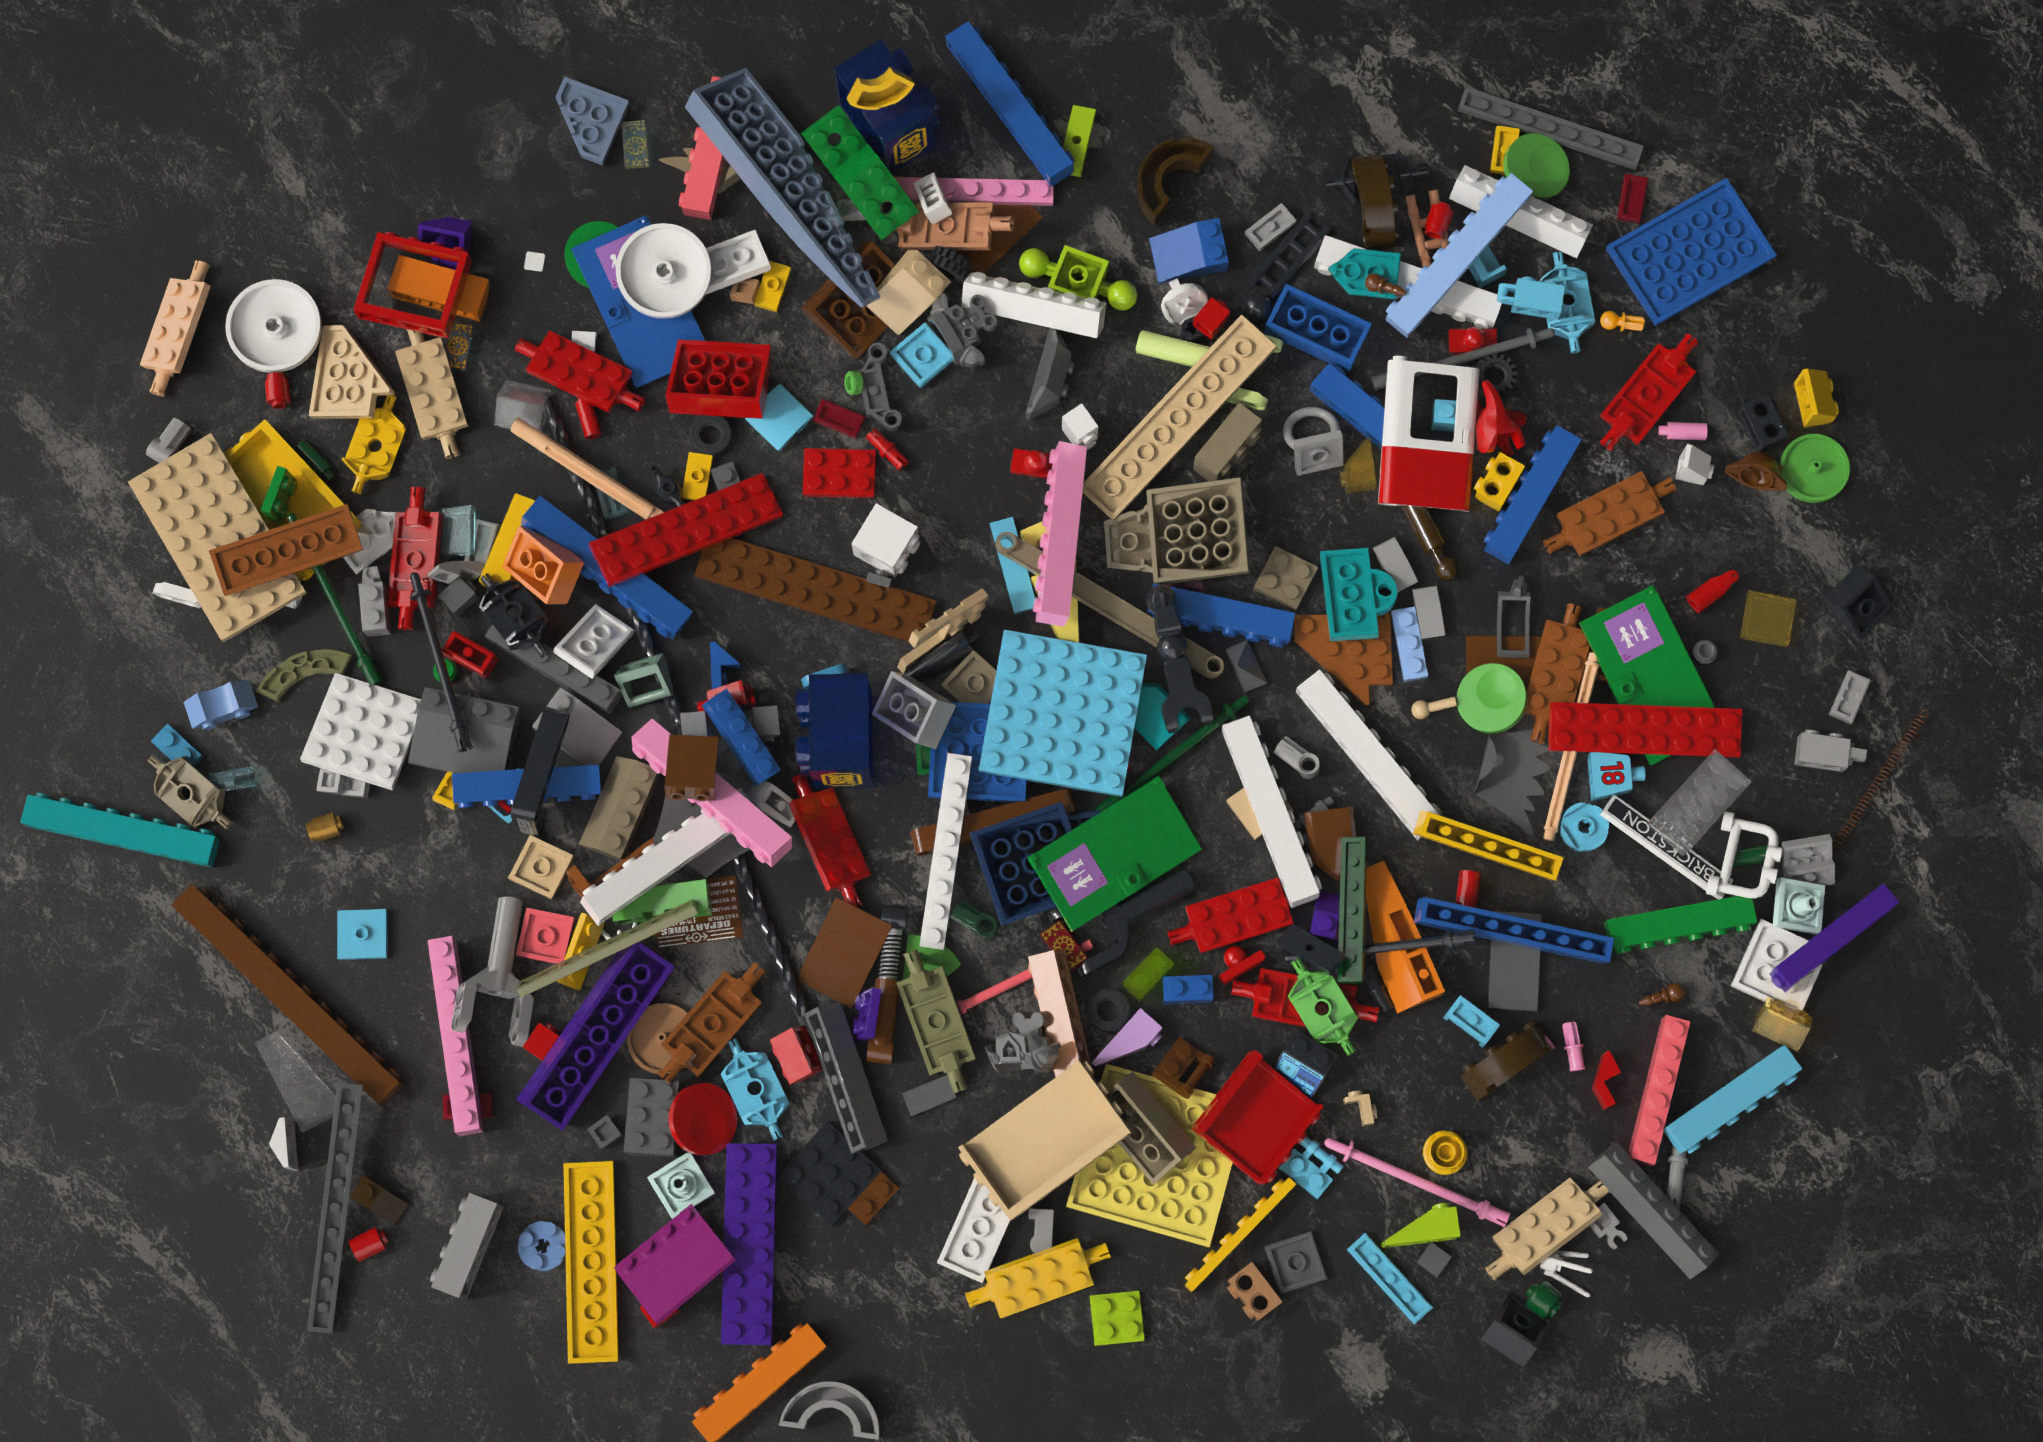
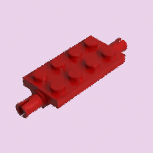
M552 331L548 332L539 346L524 338H520L518 341L521 344L517 343L515 346L516 352L531 358L530 363L526 367L527 373L608 413L617 403H623L638 412L642 409L640 405L644 406L646 398L628 390L627 384L633 375L632 370Z
M1686 334L1678 346L1671 350L1666 349L1659 343L1600 415L1603 420L1612 426L1603 439L1600 440L1603 447L1611 440L1606 449L1612 451L1623 436H1626L1636 445L1642 441L1695 375L1696 371L1687 364L1686 357L1698 344L1697 339L1693 338L1687 344L1692 335Z
M411 487L409 508L405 512H396L387 606L400 608L398 629L407 630L408 628L413 630L414 609L419 608L417 601H411L409 597L414 593L410 579L411 573L417 572L423 589L431 591V595L426 599L429 608H435L437 580L428 578V572L439 565L443 514L440 512H427L424 509L426 489L423 487H416V489Z
M802 773V776L799 774L791 780L800 798L792 800L789 806L826 891L837 889L838 892L841 891L845 902L859 908L863 903L855 889L856 882L868 878L871 873L835 791L832 787L817 793L813 792L806 773Z
M1274 878L1185 906L1189 919L1187 926L1167 931L1168 938H1171L1169 940L1171 946L1191 939L1196 941L1199 952L1202 954L1293 924L1290 914L1291 906L1285 892L1282 890L1279 878Z
M1261 968L1258 982L1255 984L1233 980L1231 995L1253 998V1018L1307 1028L1288 997L1298 980V975ZM1340 984L1339 987L1355 1014L1359 1015L1358 1019L1376 1023L1379 1007L1357 1004V1001H1355L1357 986ZM1319 1001L1316 1004V1010L1320 1014H1327L1329 1006L1326 1002Z

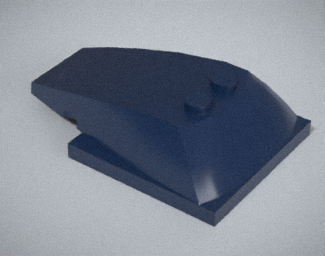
M1059 802L969 833L1001 926L1056 907L1027 857L1102 811L1070 815L1069 813L1066 814L1063 803Z

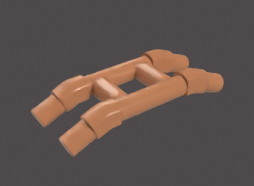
M1438 189L1428 191L1430 206L1440 202ZM1415 194L1407 195V210L1419 252V259L1423 267L1425 265L1429 267L1432 263L1428 250L1440 247L1445 249L1450 244L1448 234L1444 235L1442 239L1425 241L1422 228H1425L1427 218L1420 219Z

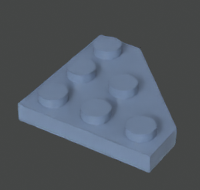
M564 77L555 98L581 158L603 166L630 105L629 100Z

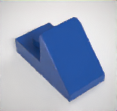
M710 642L712 689L728 684L727 672H723V670L742 668L740 663L716 642Z

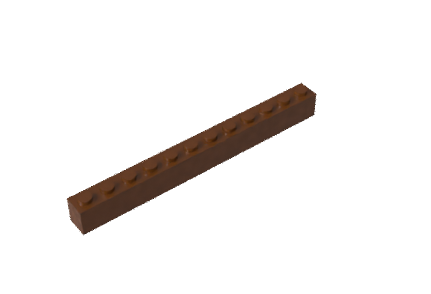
M191 884L171 906L355 1083L363 1085L362 1089L377 1104L383 1107L403 1086L398 1081L401 1076L391 1067L387 1070L381 1064L384 1060L374 1050L369 1053L364 1048L366 1042L357 1034L351 1036L346 1031L349 1026L339 1017L335 1020L329 1014L332 1010L323 1001L317 1003L312 998L314 993L305 984L300 987L294 981L297 976L288 968L283 970L277 964L280 960L270 951L266 954L260 948L263 944L254 935L248 937L243 932L245 929L243 924L236 918L233 921L226 916L229 911L219 902L214 904L209 899L211 894L203 886L197 888Z

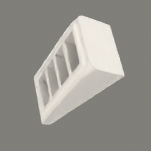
M934 172L913 183L924 213L932 224L952 214ZM931 185H934V186H932V187H930V188H928V189L922 191L923 189H925V188H927V187H929V186H931Z

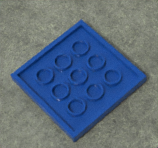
M952 702L956 707L936 749H930L928 798L941 799L947 754L951 753L972 756L966 800L1025 802L1026 780L978 772L990 704Z

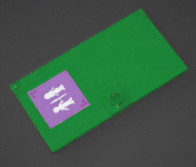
M1654 585L1579 622L1618 704L1715 708ZM1645 754L1650 765L1670 756Z
M1159 776L1027 857L1071 932L1202 850Z

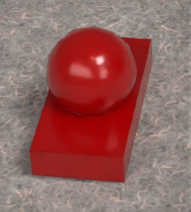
M1478 327L1449 329V354H1462L1497 344L1496 329H1480Z
M1014 449L1010 473L1047 479L1049 470H1052V463H1049L1050 454L1039 450Z
M1229 947L1224 953V962L1230 969L1220 974L1218 979L1225 986L1263 963L1265 955L1260 950L1248 957L1242 947Z

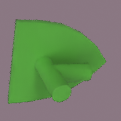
M908 934L906 953L918 949L924 969L929 971L944 966L946 975L949 976L961 966L956 956L946 946H944V950L920 947L921 936ZM906 960L904 964L903 980L909 978V975H911Z

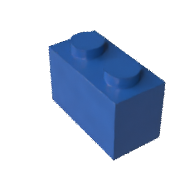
M1212 975L1167 976L1162 979L1163 1005L1213 1002Z

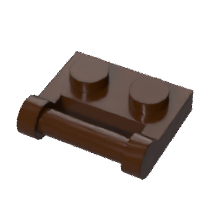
M1179 1037L1157 1066L1152 1076L1183 1098L1189 1099L1194 1093V1087L1207 1069H1211L1215 1064V1059L1209 1054L1202 1053ZM1194 1060L1199 1065L1186 1083H1181L1179 1079Z

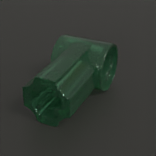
M962 900L956 905L950 919L976 933L984 940L994 939L999 931L997 922L992 916L982 913ZM985 922L993 924V930L989 933L980 931L981 925Z

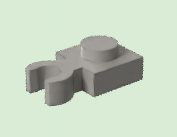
M1603 1203L1598 1207L1602 1216L1589 1226L1599 1238L1606 1235L1609 1247L1616 1249L1617 1246L1613 1242V1238L1619 1236L1623 1241H1626L1627 1236L1624 1232L1616 1230L1615 1226L1620 1222L1607 1205Z

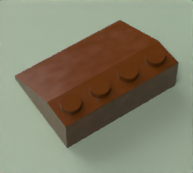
M864 241L855 251L860 254L863 260L861 264L864 270L869 272L877 288L895 265L874 242ZM830 278L801 308L819 328L855 359H858L888 327L867 306L861 308Z

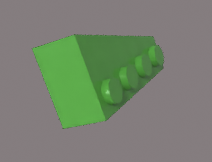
M706 879L683 883L673 882L655 886L614 914L613 922L615 925L646 922L692 899H695L698 905V914L692 917L712 916L710 886Z

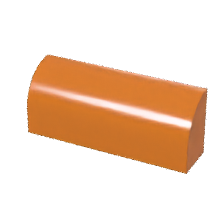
M399 255L387 290L391 298L443 312L455 270ZM468 274L456 313L457 316L481 321L489 294V279Z

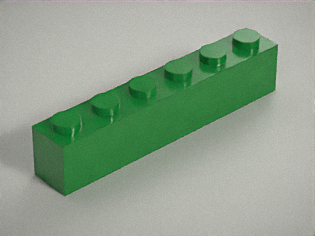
M1735 896L1608 919L1604 922L1606 936L1614 938L1612 951L1617 950V954L1631 952L1632 947L1641 946V950L1656 947L1655 943L1665 942L1667 946L1680 943L1679 939L1682 938L1696 941L1703 939L1704 934L1712 933L1713 937L1728 934L1727 930L1736 929L1737 933L1752 930L1751 926L1757 923L1752 898Z

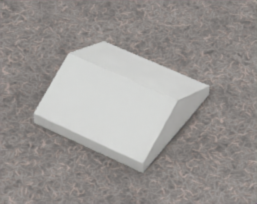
M282 1117L277 1122L269 1145L284 1168L298 1171L294 1121Z

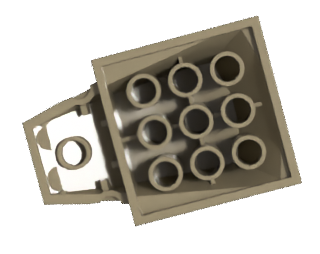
M1241 478L1147 490L1148 504L1145 505L1144 509L1136 512L1130 511L1117 516L1114 520L1104 521L1107 568L1153 573L1155 584L1250 573Z

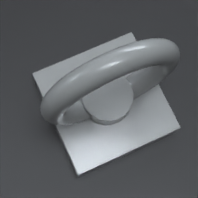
M1306 407L1295 411L1287 418L1283 427V436L1286 443L1294 450L1297 476L1343 466V437L1338 420L1332 413L1318 407ZM1309 416L1320 417L1330 425L1331 432L1297 440L1292 432L1297 421Z

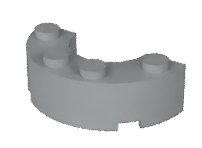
M777 706L753 707L743 712L763 744L773 743L774 738L780 735ZM705 711L680 713L682 735L718 737L719 752L724 751L723 748H729Z
M820 1382L801 1390L786 1405L779 1426L806 1429L810 1418L816 1412L824 1408H836L842 1410L850 1418L855 1437L880 1440V1423L871 1402L857 1389L839 1382Z

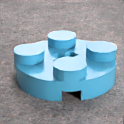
M1577 803L1568 808L1559 823L1563 841L1577 852H1589L1600 847L1606 840L1609 829V821L1600 815L1603 810L1596 805ZM1582 821L1584 824H1590L1588 828L1589 833L1579 831V822Z

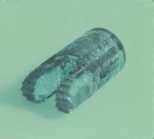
M253 766L209 772V780L219 789L225 788V791L257 787L254 780L237 782V776L253 773Z

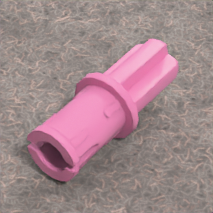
M1564 1023L1562 1025L1566 1044L1564 1050H1567L1570 1072L1584 1070L1585 1066L1581 1049L1584 1046L1580 1044L1577 1023Z

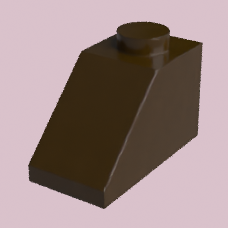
M364 1175L350 1194L351 1198L393 1225L397 1223L409 1205Z

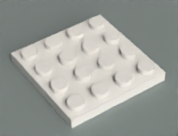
M335 673L300 758L301 762L393 790L413 740L421 699L376 685L369 686V683Z

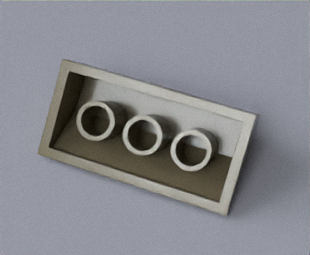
M616 756L579 845L618 861L627 857L661 773H656L651 766L637 760Z
M1134 1072L1120 1080L1109 1090L1107 1097L1112 1103L1116 1101L1124 1112L1121 1116L1133 1131V1133L1120 1141L1119 1144L1154 1185L1192 1153L1196 1146Z

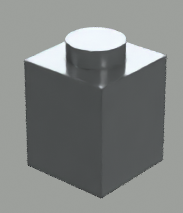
M460 577L438 595L440 600L457 618L479 599L475 594L477 588L468 579L464 582Z

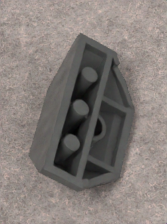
M1049 327L1026 410V419L1032 420L1059 405L1061 397L1066 398L1069 384L1065 382L1067 375L1072 376L1075 362L1072 361V353L1059 331Z

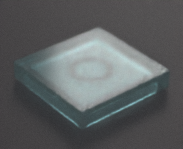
M474 506L429 510V512H440L443 514L439 558L475 554Z

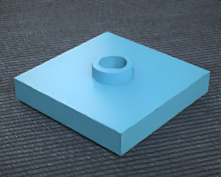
M926 322L889 352L892 358L919 388H922L953 362L950 349Z
M387 909L337 911L338 960L388 958Z

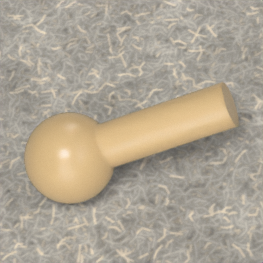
M1456 697L1430 703L1419 700L1412 705L1411 711L1415 718L1425 719L1429 716L1430 712L1457 706Z

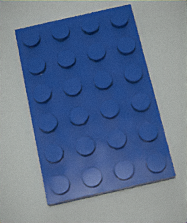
M1727 178L1610 243L1605 248L1654 326L1677 315L1770 262L1777 256Z

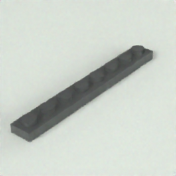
M1465 87L1457 110L1504 127L1518 128L1520 132L1525 134L1537 133L1548 136L1561 146L1633 170L1637 168L1644 147L1643 145Z

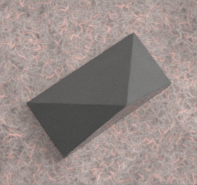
M1248 640L1225 649L1245 693L1267 684Z

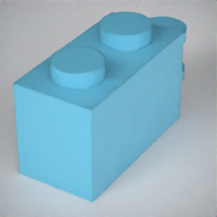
M1522 277V279H1517L1515 285L1499 284L1497 302L1512 305V313L1558 320L1561 314L1565 286L1559 285L1556 281L1539 282L1532 277ZM1512 292L1514 293L1513 297L1507 296V293Z

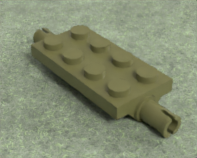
M918 949L907 952L903 956L911 975H909V978L896 984L929 1075L943 1071L947 1073L953 1093L965 1090L968 1086L965 1083L960 1067H962L963 1063L976 1059V1055L944 966L928 971L924 969Z

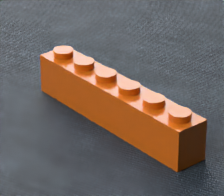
M801 1323L790 1332L792 1337L785 1343L783 1340L776 1343L771 1348L773 1353L766 1359L761 1356L751 1365L754 1368L747 1375L743 1372L732 1381L734 1386L728 1391L723 1389L713 1397L715 1402L707 1408L704 1405L694 1413L696 1419L692 1423L707 1442L719 1441L828 1348L808 1323L805 1326Z

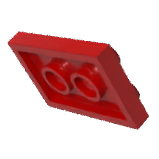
M804 448L803 497L874 498L876 450Z

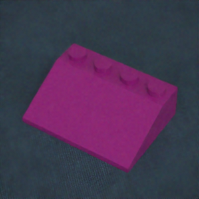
M690 1204L624 1258L614 1269L658 1325L736 1260L707 1221Z

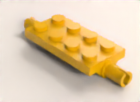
M1078 1238L984 1271L988 1282L985 1283L986 1286L968 1293L966 1292L965 1295L970 1308L990 1300L995 1302L999 1317L1003 1318L1094 1285L1088 1269L1090 1264L1109 1259L1110 1254L1106 1243L1084 1251V1248L1081 1249Z

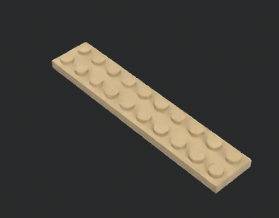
M1241 315L1083 483L1082 493L1110 519L1114 520L1277 348L1276 345Z

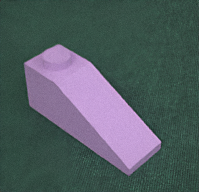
M1140 1008L1094 1059L1091 1066L1096 1069L1144 1050L1149 1044L1154 1047L1162 1038L1160 1034L1162 1027Z

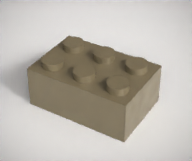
M1238 403L1195 456L1193 470L1209 482L1227 479L1231 474L1230 470L1234 463L1238 465L1244 459L1247 447L1249 445L1253 447L1260 439L1262 419L1241 403Z

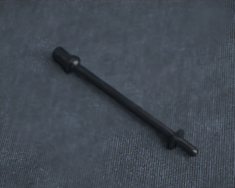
M413 572L410 575L414 593L409 597L411 601H417L452 718V723L449 726L450 732L454 734L458 752L468 751L467 748L469 750L473 749L468 733L469 724L461 718L426 598L431 595V591L423 589L419 574Z
M1474 929L1456 932L1447 930L1443 936L1366 944L1365 954L1443 945L1451 950L1455 949L1456 946L1476 945V933ZM1289 953L1284 955L1283 960L1285 963H1291L1299 957ZM1302 960V962H1305V964H1306L1307 967H1311V966H1312V965L1309 964L1308 962Z

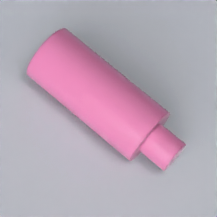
M1668 422L1667 426L1658 427V435H1667V439L1706 441L1707 423Z

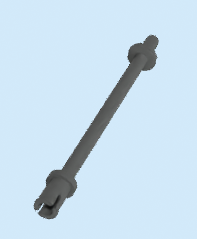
M1527 328V335L1431 363L1455 366L1483 358L1488 354L1500 353L1527 344L1532 349H1535L1536 342L1553 337L1555 330L1548 328L1533 333L1531 328ZM1416 372L1414 374V377L1428 373ZM1387 373L1371 377L1375 392L1386 388Z

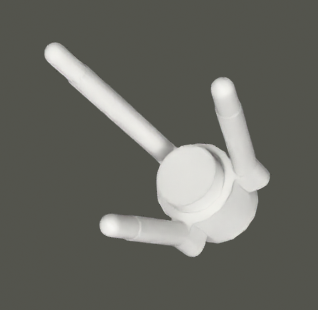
M1557 1250L1541 1262L1540 1269L1545 1270L1544 1275L1555 1278L1587 1298L1590 1297V1293L1554 1272H1560L1561 1266L1581 1272L1592 1273V1269L1563 1261L1564 1257H1561L1588 1258V1253Z

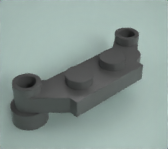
M873 343L868 349L869 357L862 370H857L863 378L862 395L867 418L873 417L890 432H896L902 424V417L898 411L890 410L881 367L887 358V349L882 343ZM877 354H881V355H882V356L879 357V358L875 357V355H877ZM890 421H896L893 425L889 424Z

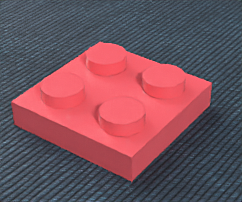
M526 908L516 956L552 964L563 961L569 948L575 918Z

